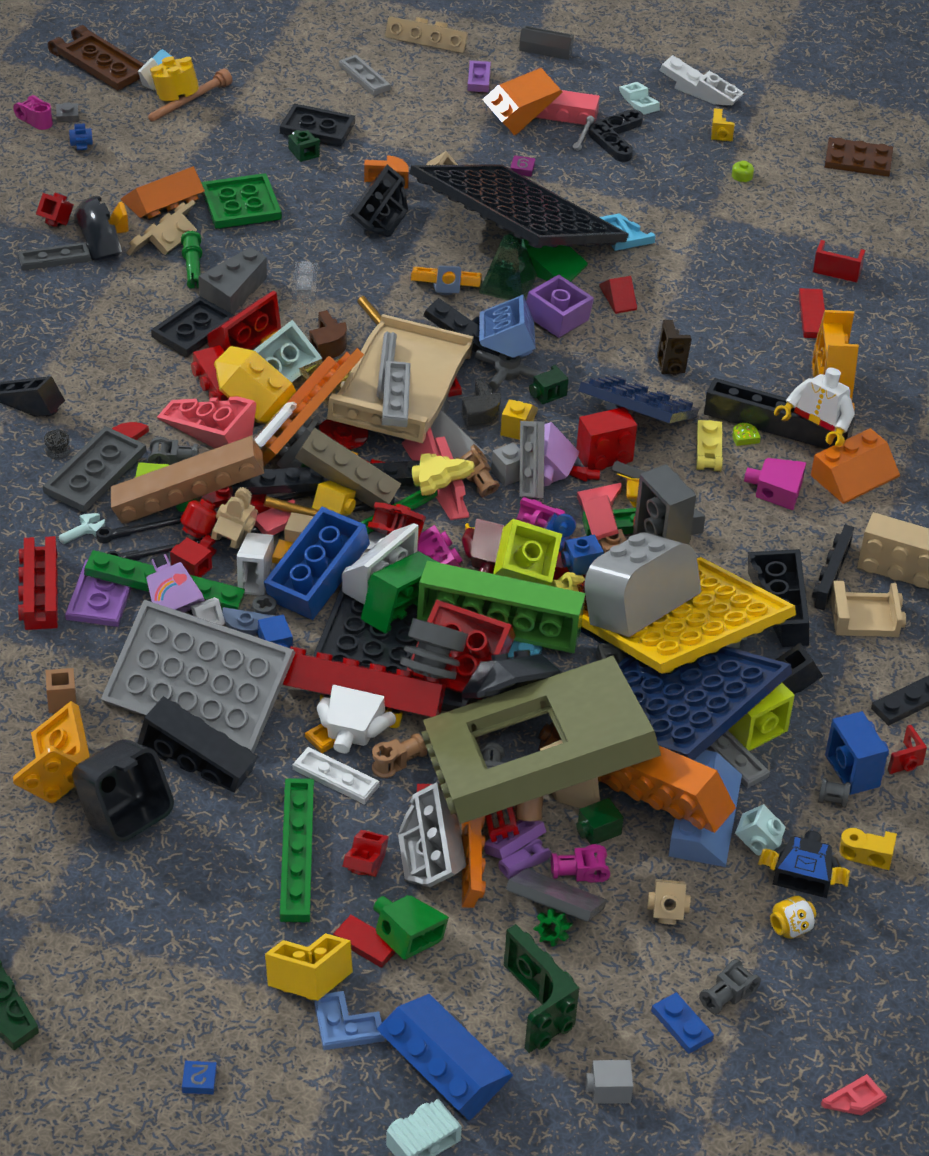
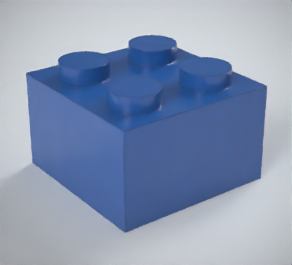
M863 711L832 719L825 756L843 784L846 782L851 783L849 794L852 795L880 787L882 776L885 772L886 759L889 756V749L886 742L882 741L877 734L873 722L867 719Z

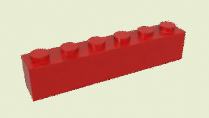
M290 646V649L295 651V655L282 685L331 695L332 686L337 685L384 696L385 707L431 717L441 714L446 684L439 683V678L435 679L428 676H423V679L412 677V671L397 669L396 673L387 672V666L370 663L369 668L359 666V660L343 658V662L332 660L333 655L317 652L316 656L306 655L307 649Z

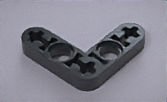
M631 109L597 120L590 124L588 135L615 160L620 162L630 161L633 155V147L618 134L640 127L643 123V113L639 110Z

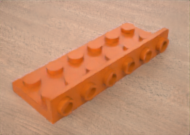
M358 348L351 354L346 352L337 362L328 356L288 400L287 403L295 402L297 407L261 448L264 466L283 448L364 356Z

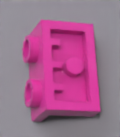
M433 525L421 533L417 551L442 564L461 567L459 563L463 561L455 548L450 549L449 546L453 543L445 531L440 533L437 527Z

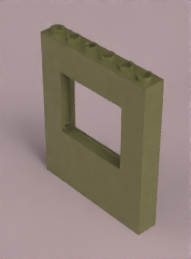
M614 656L425 719L423 722L426 730L421 732L450 814H457L460 824L661 756L655 731ZM549 713L563 742L562 744L489 769L487 768L475 737Z

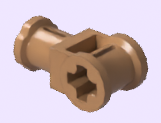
M475 444L461 458H455L474 462V472L466 478L477 485L481 497L490 495L498 490L500 484L490 475L489 471L492 469L487 463V458Z
M417 733L412 734L410 739L401 743L394 739L390 742L376 744L372 749V756L375 760L372 765L373 773L380 778H389L395 775L396 772L406 768L407 761L417 756H426L427 748L424 740Z

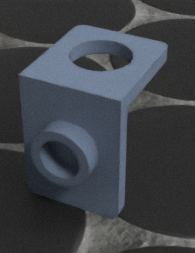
M438 266L437 283L432 282L435 291L442 295L459 293L461 267ZM449 271L455 274L454 282L451 284L444 283L442 281L443 274Z

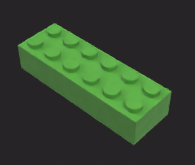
M427 561L419 582L417 619L427 622L437 599L511 624L516 635L514 641L575 653L581 632L586 593Z

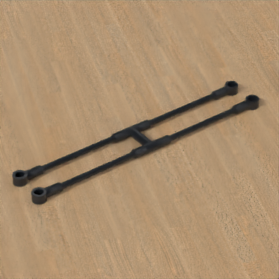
M316 491L295 492L272 498L288 501L315 495ZM393 497V499L391 500L390 505L395 504V498H394V497ZM362 502L359 505H355L353 512L361 510L365 512L373 510V508ZM181 517L133 527L124 526L114 529L101 527L96 531L97 541L103 544L109 543L112 539L130 536L132 533L181 523ZM255 525L250 532L262 534ZM222 536L220 540H216V541H221V540H225V539H228V538H225V537ZM203 538L194 539L193 541L199 544ZM180 543L142 551L133 550L123 553L110 551L107 554L135 561L140 560L141 557L169 552L175 545Z

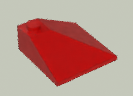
M437 599L427 622L469 634L464 652L451 651L449 655L458 660L460 665H446V669L457 673L456 679L446 678L439 681V683L446 684V688L462 693L480 662L492 660L491 655L509 653L516 636L511 624ZM413 672V677L423 679L424 675Z

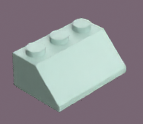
M293 320L253 350L291 382L322 359L321 355Z

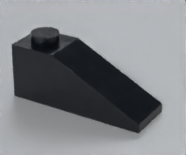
M52 376L0 382V403L32 416H52L58 412V407L65 402Z
M801 643L775 659L791 665L792 674L782 683L793 694L803 691L823 677Z

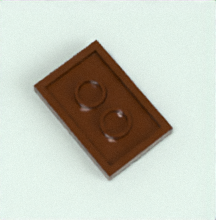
M829 137L824 168L889 177L893 146Z

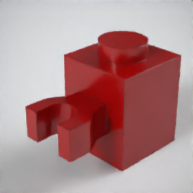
M207 534L198 544L187 537L170 551L171 566L181 562L189 575L204 576L212 569V556L216 554V549L211 546L216 543V540Z

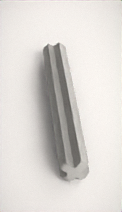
M387 331L383 337L377 397L379 399H382L384 396L386 361H394L397 335L394 332L390 333Z

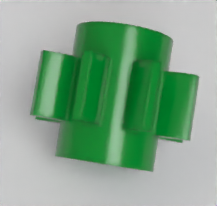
M550 908L548 916L543 912L537 915L541 923L536 925L533 930L539 932L541 936L539 942L544 940L550 941L551 946L554 947L559 941L558 937L564 942L569 938L565 931L571 928L573 923L567 922L565 913H556L555 909ZM552 922L556 925L555 931L550 929Z

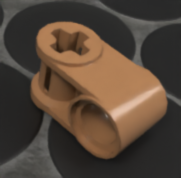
M543 796L513 806L516 818L522 821L542 820Z

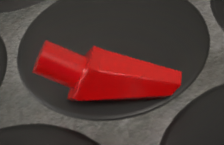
M573 466L569 473L570 476L587 482V479L600 480V470H591L588 467Z

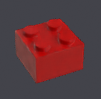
M625 407L579 417L576 449L579 451L578 457L584 467H588L591 470H603L613 466L616 461L624 464L633 461L637 424Z

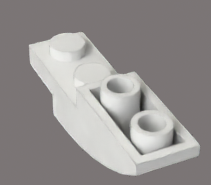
M673 55L660 68L662 73L676 81L675 89L712 104L733 105L744 94L736 86L723 80L717 74L708 71L703 75Z

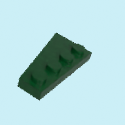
M0 960V1038L13 1050H16L37 1035L39 1030L36 1021L22 997L17 993L12 979L5 972Z

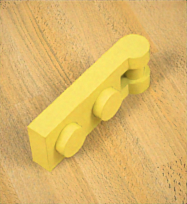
M698 420L696 470L713 468L714 471L721 472L723 462L722 422Z

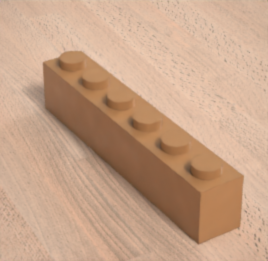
M248 436L111 486V508L121 523H128L264 474L263 453L253 436Z

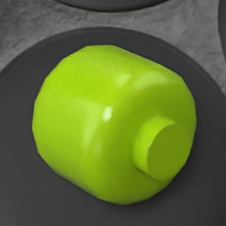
M739 161L733 165V179L739 182L752 180L754 167L751 163Z

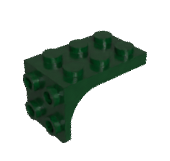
M517 924L506 930L503 966L542 1004L527 1017L524 1048L530 1053L536 1048L539 1050L545 1048L553 1037L559 1033L566 1034L574 1027L580 987L574 982V979L568 972H564L554 962V959L548 952H544L535 943L529 933L524 932Z

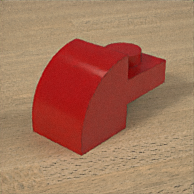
M361 829L354 836L352 848L344 856L342 867H346L352 873L376 877L385 857L389 836Z

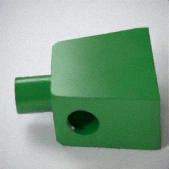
M407 895L395 902L390 901L385 896H381L373 907V910L379 914L376 927L377 934L404 960L443 940L449 917L413 896Z

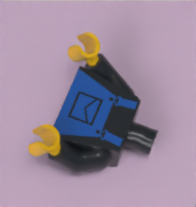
M807 831L804 838L793 836L788 844H782L775 850L762 849L758 865H765L771 870L775 869L772 885L827 898L830 885L843 884L845 887H848L850 871L840 866L838 859L832 856V847L829 844L822 843V836L816 831Z

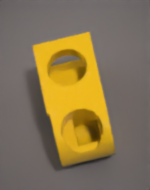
M848 828L841 835L839 852L843 858L849 861L890 870L897 834L886 831L885 836L882 837L869 833L865 834L857 828Z

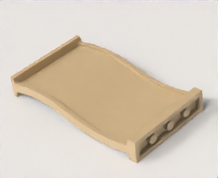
M382 314L380 323L369 335L361 350L364 356L352 368L337 394L332 393L329 397L327 419L423 443L426 438V432L437 418L460 367L465 359L471 358L474 337ZM387 331L390 333L394 332L397 335L394 361L411 363L407 427L382 425L383 398L379 399L377 397L383 337Z

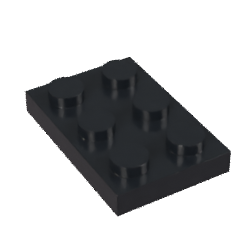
M294 103L280 125V134L291 135L296 130H308L314 138H319L320 142L342 147L355 124V116Z
M199 296L151 329V337L188 357L208 342V333L235 315Z

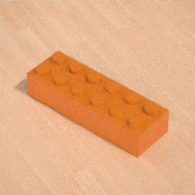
M659 746L661 756L598 777V783L603 782L616 792H625L636 801H645L656 810H665L678 820L685 819L696 828H704L713 833L720 828L736 809L717 770L662 746Z

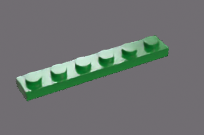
M95 550L92 551L84 567V575L148 592L149 588L146 577L156 572L153 565ZM190 575L201 591L205 601L215 597L219 599L222 610L223 607L239 610L245 596V589Z
M285 778L280 922H310L314 779Z

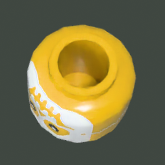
M792 896L774 905L770 915L771 925L778 935H782L787 939H793L813 929L816 910L810 901H806L801 896Z

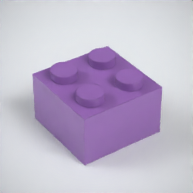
M557 275L529 291L526 302L534 322L560 338L589 320L594 298L561 275Z

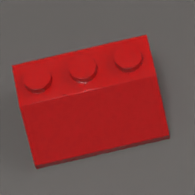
M272 291L208 333L209 348L221 345L224 352L230 346L252 350L261 343L262 339L280 330L281 322L277 292Z

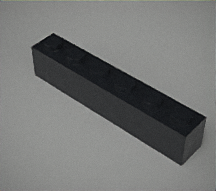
M717 378L713 379L707 390L704 415L736 424L749 423L755 426L757 430L824 449L834 446L837 441L836 436L832 444H828L826 436L831 431L794 413L795 408L791 409V418L788 421H782V418L786 415L785 409L781 410L778 416H775V408L780 405H786L787 398ZM853 417L847 432L842 434L845 440L852 437L855 417Z

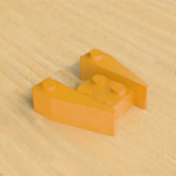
M825 310L814 346L812 358L813 377L819 374L825 375L827 368L838 369L841 372L839 382L849 387L852 400L859 348L858 344H849L854 311Z

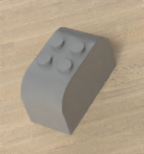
M645 532L632 535L625 542L611 547L609 551L593 561L586 574L585 595L590 625L630 637L700 594V577L694 549L688 544Z

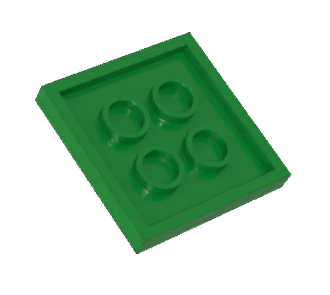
M266 173L201 182L204 188L202 194L215 229L282 219L281 209Z

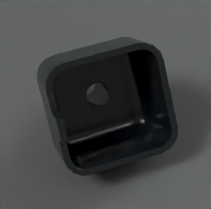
M128 739L118 740L80 762L74 767L72 772V780L88 823L97 832L118 842H125L167 817L173 809V795L156 751Z

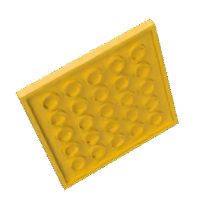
M699 557L697 562L701 593L632 636H624L590 625L587 605H584L581 626L663 674L672 672L674 668L683 664L695 662L697 658L706 654L715 653L720 648L729 644L738 643L747 636L761 633L770 626L781 624L786 619L795 616L796 610L795 605Z

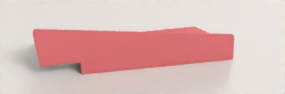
M431 427L426 432V438L423 443L407 439L402 442L410 458L415 461L420 460L421 454L427 453L454 459L445 436L434 439ZM462 479L451 481L447 487L437 490L438 495L436 498L450 520L469 517V512L463 500L466 492Z

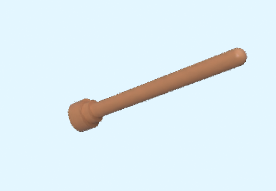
M225 68L215 73L212 80L199 86V89L194 94L188 97L183 95L179 97V100H174L150 113L148 119L155 121L215 87H226L232 84L233 79L230 72Z

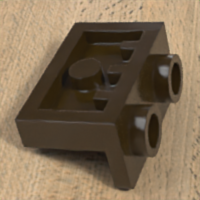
M663 320L657 351L661 374L676 375L686 371L692 341L691 335H679V330L675 329L673 320Z

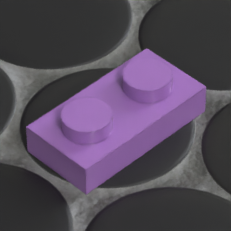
M470 61L467 91L489 92L491 62Z
M519 820L517 825L520 834L514 836L513 831L508 832V838L503 839L502 835H498L495 842H492L491 839L487 840L484 845L485 853L499 859L508 857L546 832L544 822Z

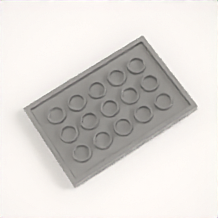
M144 600L101 700L109 705L145 717L164 696L178 703L192 715L200 717L205 723L225 733L230 739L241 746L247 747L254 753L292 663L295 651Z

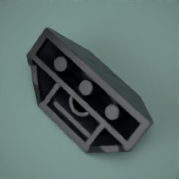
M387 164L363 192L347 216L366 231L390 237L408 211L404 178Z
M530 650L514 651V657H508V653L491 655L492 660L480 662L463 689L462 698H482L498 695L562 672L542 654L530 655Z

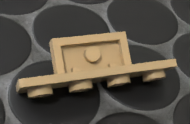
M388 17L385 36L463 53L468 33L447 27L448 23L436 21L434 25L428 23V19L416 17V21Z
M193 200L187 204L182 202L174 210L175 213L172 215L167 213L159 221L160 224L157 226L152 224L144 232L145 235L141 237L139 234L134 237L129 243L131 247L127 254L129 256L150 241L162 254H168L181 244V236L184 232L197 231L185 217L196 203Z

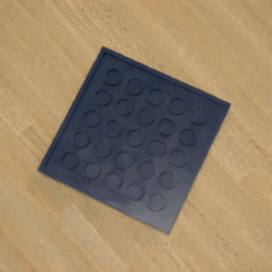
M727 646L720 648L715 653L699 657L695 662L683 664L674 668L672 672L663 674L631 655H628L618 663L655 731L658 745L692 760H695L792 674L791 665L788 663Z

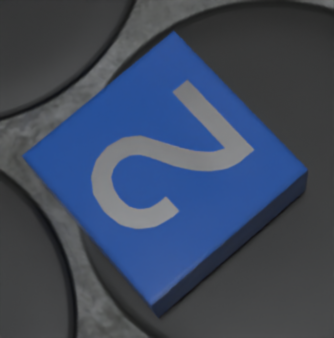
M185 1061L182 1093L214 1095L217 1062Z

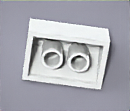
M413 523L392 531L385 538H381L372 549L364 552L354 564L346 567L342 573V592L365 604L369 588L368 580L372 573L417 552L418 525Z

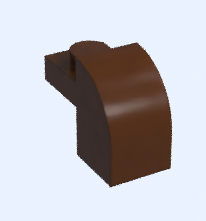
M328 310L318 312V329L309 331V341L322 357L318 362L324 361L328 356L335 358L341 355L347 346L346 323H337V320L331 317Z

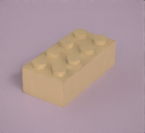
M873 512L864 532L857 568L869 573L890 577L893 580L907 582L919 588L929 589V528Z

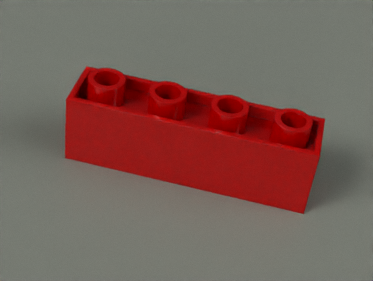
M56 536L45 537V546L35 547L34 537L24 538V549H19V564H24L23 567H19V583H23V586H18L19 602H23V604L18 605L19 621H24L25 630L58 628Z

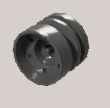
M413 618L408 636L419 641L418 647L405 646L404 651L415 654L414 659L401 657L400 664L424 676L435 679L449 678L455 680L457 673L446 669V665L459 666L460 662L449 655L451 651L464 652L469 634Z

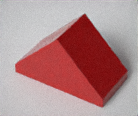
M631 276L613 278L599 284L615 314L637 310Z

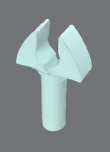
M98 513L80 515V522L82 524L59 535V540L62 544H66L85 534H93L97 537L96 531L101 527H105V519L100 521V514Z

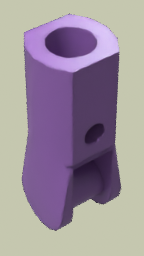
M534 839L519 851L500 860L498 867L506 878L510 879L524 869H529L548 860L551 856V851L542 846L543 843L540 839Z

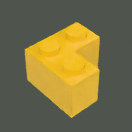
M326 933L309 947L282 940L265 953L268 986L280 989L283 992L306 997L309 1000H320L353 972L350 940Z

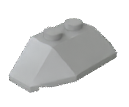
M437 782L412 795L410 800L411 806L405 814L398 833L405 880L409 883L432 887L456 875L466 867L459 821L455 814H450L442 789Z

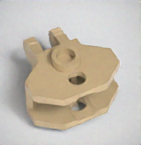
M244 487L238 488L235 493L236 495L231 497L226 505L222 504L216 514V519L218 520L211 536L214 540H220L222 536L230 539V547L239 548L247 533L252 531L258 513L255 506L250 505L252 494L249 489Z

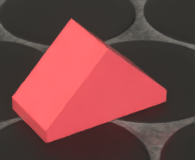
M608 495L582 502L592 535L595 534L597 540L619 534Z

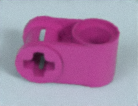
M31 95L26 101L14 104V113L20 120L40 130L52 127L53 120L49 103L42 101L35 95Z

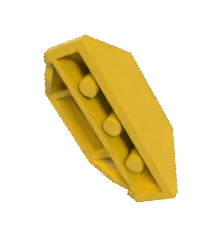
M230 346L214 362L219 390L228 398L238 396L254 400L257 404L255 421L257 423L267 424L296 393L293 383L256 351Z

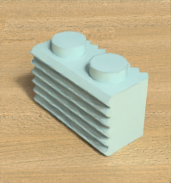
M436 1099L435 1102L430 1104L424 1103L419 1106L413 1115L410 1114L408 1118L395 1120L387 1129L386 1146L394 1156H436L461 1141L462 1126L443 1103Z

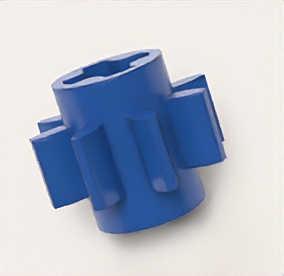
M85 123L74 124V129L69 130L70 146H76L77 150H87V145H93L91 128L85 129Z

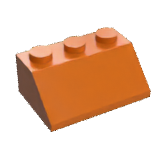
M193 166L135 188L122 197L121 201L139 218L147 216L148 219L160 215V210L166 208L169 212L176 209L180 202L186 201L187 204L191 200H199L198 195L204 192V188Z
M871 428L846 439L841 447L834 445L815 454L811 470V476L843 504L900 476L887 441Z

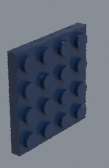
M615 375L612 377L605 376V378L598 377V379L590 378V381H582L578 390L579 392L667 423L695 419L699 412L698 408L693 407V402L670 399L671 395L662 391H657V393L648 391V386L639 383L634 385L627 384V379Z

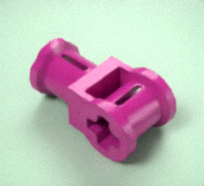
M593 844L585 848H574V855L551 853L552 878L558 879V876L575 875L576 882H605L611 875L610 869L605 862L607 857L606 848L602 845Z

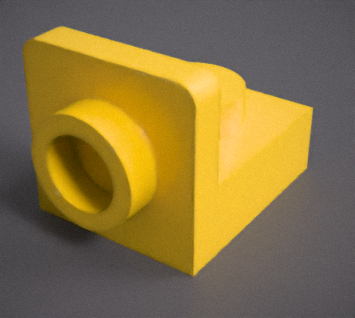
M714 108L711 139L733 141L734 122H726V118H722L723 109Z

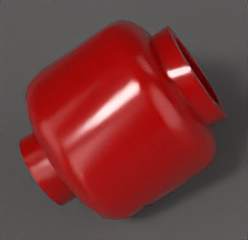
M204 498L200 502L196 500L190 501L180 518L183 525L182 529L199 539L207 534L210 535L218 520L216 519L217 512L214 510L216 505Z

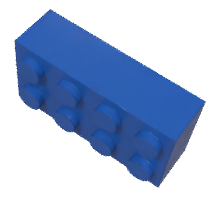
M321 507L264 581L267 595L273 597L277 605L314 620L341 584L342 573L345 568L354 564L370 545L366 525Z

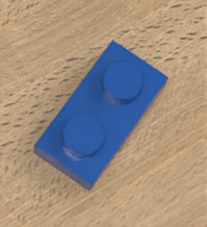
M677 992L652 1005V1013L688 1054L713 1041L714 1034Z

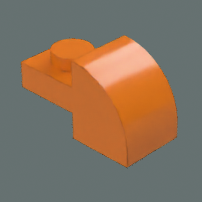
M388 155L387 161L365 160L364 182H372L388 164L404 178V188L408 189L409 167L404 160Z

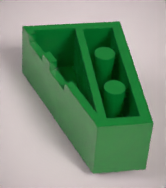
M417 551L372 573L368 580L369 588L361 620L385 634L391 630L390 624L397 617L402 620L407 616L406 609L412 604L418 606L419 582L426 562L437 561Z

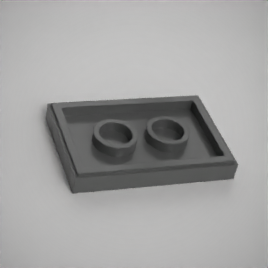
M527 868L510 878L506 887L509 892L586 922L600 913L607 902V899Z

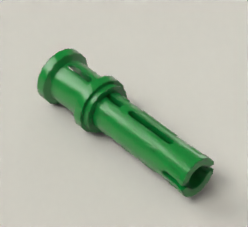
M187 231L181 236V244L184 246L182 248V256L186 260L187 286L190 289L195 288L196 282L197 288H199V275H201L199 259L202 257V248L200 247L201 235L196 231Z

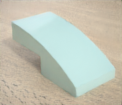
M639 82L619 87L620 93L635 110L642 112L643 115L660 110V102L649 97L648 88Z

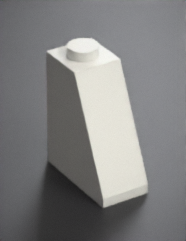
M247 533L238 551L237 581L238 587L245 589V594L259 596L265 594L264 581L269 576L272 555L274 553V535Z

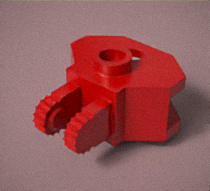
M375 502L374 508L376 510L372 522L368 523L367 527L387 536L394 530L415 523L418 525L419 541L426 519L424 515L411 511V508L401 504L394 506Z

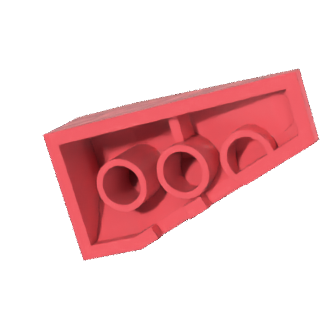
M238 396L230 397L228 401H219L217 397L210 398L209 402H198L197 399L171 400L157 418L213 448H218L253 435L257 404L254 400Z

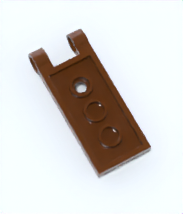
M84 25L72 29L71 35L74 41L69 44L60 37H56L48 42L50 53L55 56H63L117 91L140 79L138 70L144 65L142 62L89 31Z

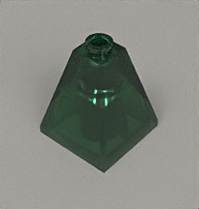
M512 234L504 235L481 285L480 294L506 300L524 295L526 299L537 278V273L523 239L517 238Z

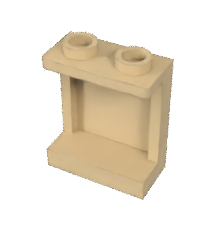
M833 581L830 600L836 635L899 637L901 628H905L906 613L901 612L903 596L902 593H898L896 583H891L888 593L846 592L844 581Z

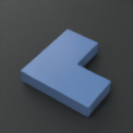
M344 991L327 993L320 1000H313L323 1050L385 1041V1037L377 1030L382 1023L379 1011L349 1016Z

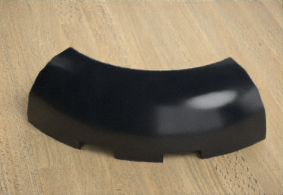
M98 195L83 200L77 206L74 213V222L79 225L83 232L92 260L117 256L122 253L115 225L108 222L110 220V212L105 203L100 204L102 200Z

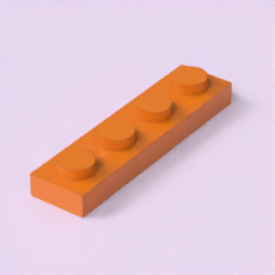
M485 816L461 824L462 843L466 867L462 869V907L474 908L478 899L483 898L486 889V882L482 881V874L486 863L485 858H482V851L485 845V836L482 835V828Z

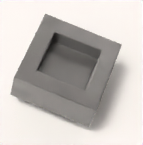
M66 102L56 104L57 122L79 121L78 103Z

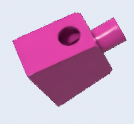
M767 458L764 461L762 470L747 467L744 482L757 485V498L794 510L803 482L806 462Z

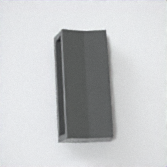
M524 25L521 28L519 51L569 60L572 55L574 35Z

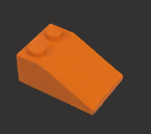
M539 68L498 85L483 100L512 134L516 135L560 96L563 91L542 68Z

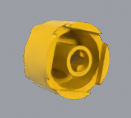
M173 56L162 59L161 64L150 69L160 100H179L178 95L185 94V97H188L199 89L191 57H184L182 59H174Z

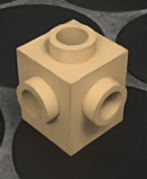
M655 879L654 892L648 893L647 909L653 910L652 915L654 918H659V923L676 924V920L684 919V913H689L691 895H686L685 881ZM667 899L674 900L670 906L664 905V902Z

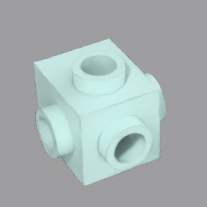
M763 804L742 814L735 834L759 856L762 849L775 850L781 845L786 827Z

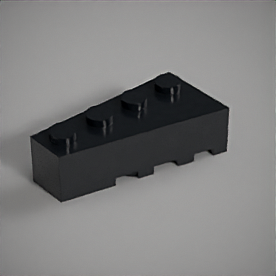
M800 549L748 552V574L752 583L795 605V616L786 619L781 624L773 625L782 647H792L799 643L802 646H809V616Z
M164 696L144 717L137 742L156 751L159 759L166 761L170 758L177 761L181 769L187 772L199 771L203 779L234 793L253 771L257 755L252 753L250 749L239 745L225 733L214 729L200 717L192 715L178 703Z

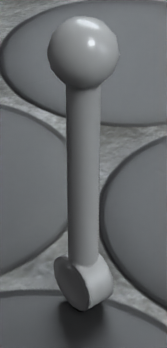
M593 116L586 118L587 123L578 141L572 146L574 150L579 151L582 148L581 143L587 130L595 120Z

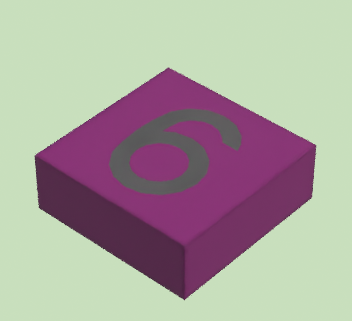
M514 155L510 169L520 175L532 177L536 158Z

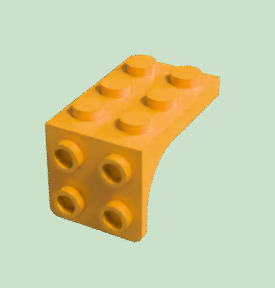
M72 701L31 732L36 758L13 776V783L49 803H55L75 787L72 780L74 767L90 757L79 705Z

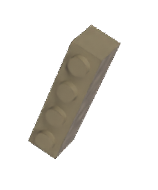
M316 428L312 430L295 456V459L326 479L355 490V497L375 509V502L390 504L401 483Z

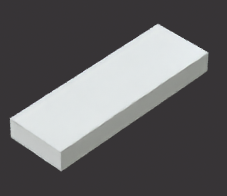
M307 747L293 763L294 771L314 779L362 804L368 801L380 785V781L310 747Z

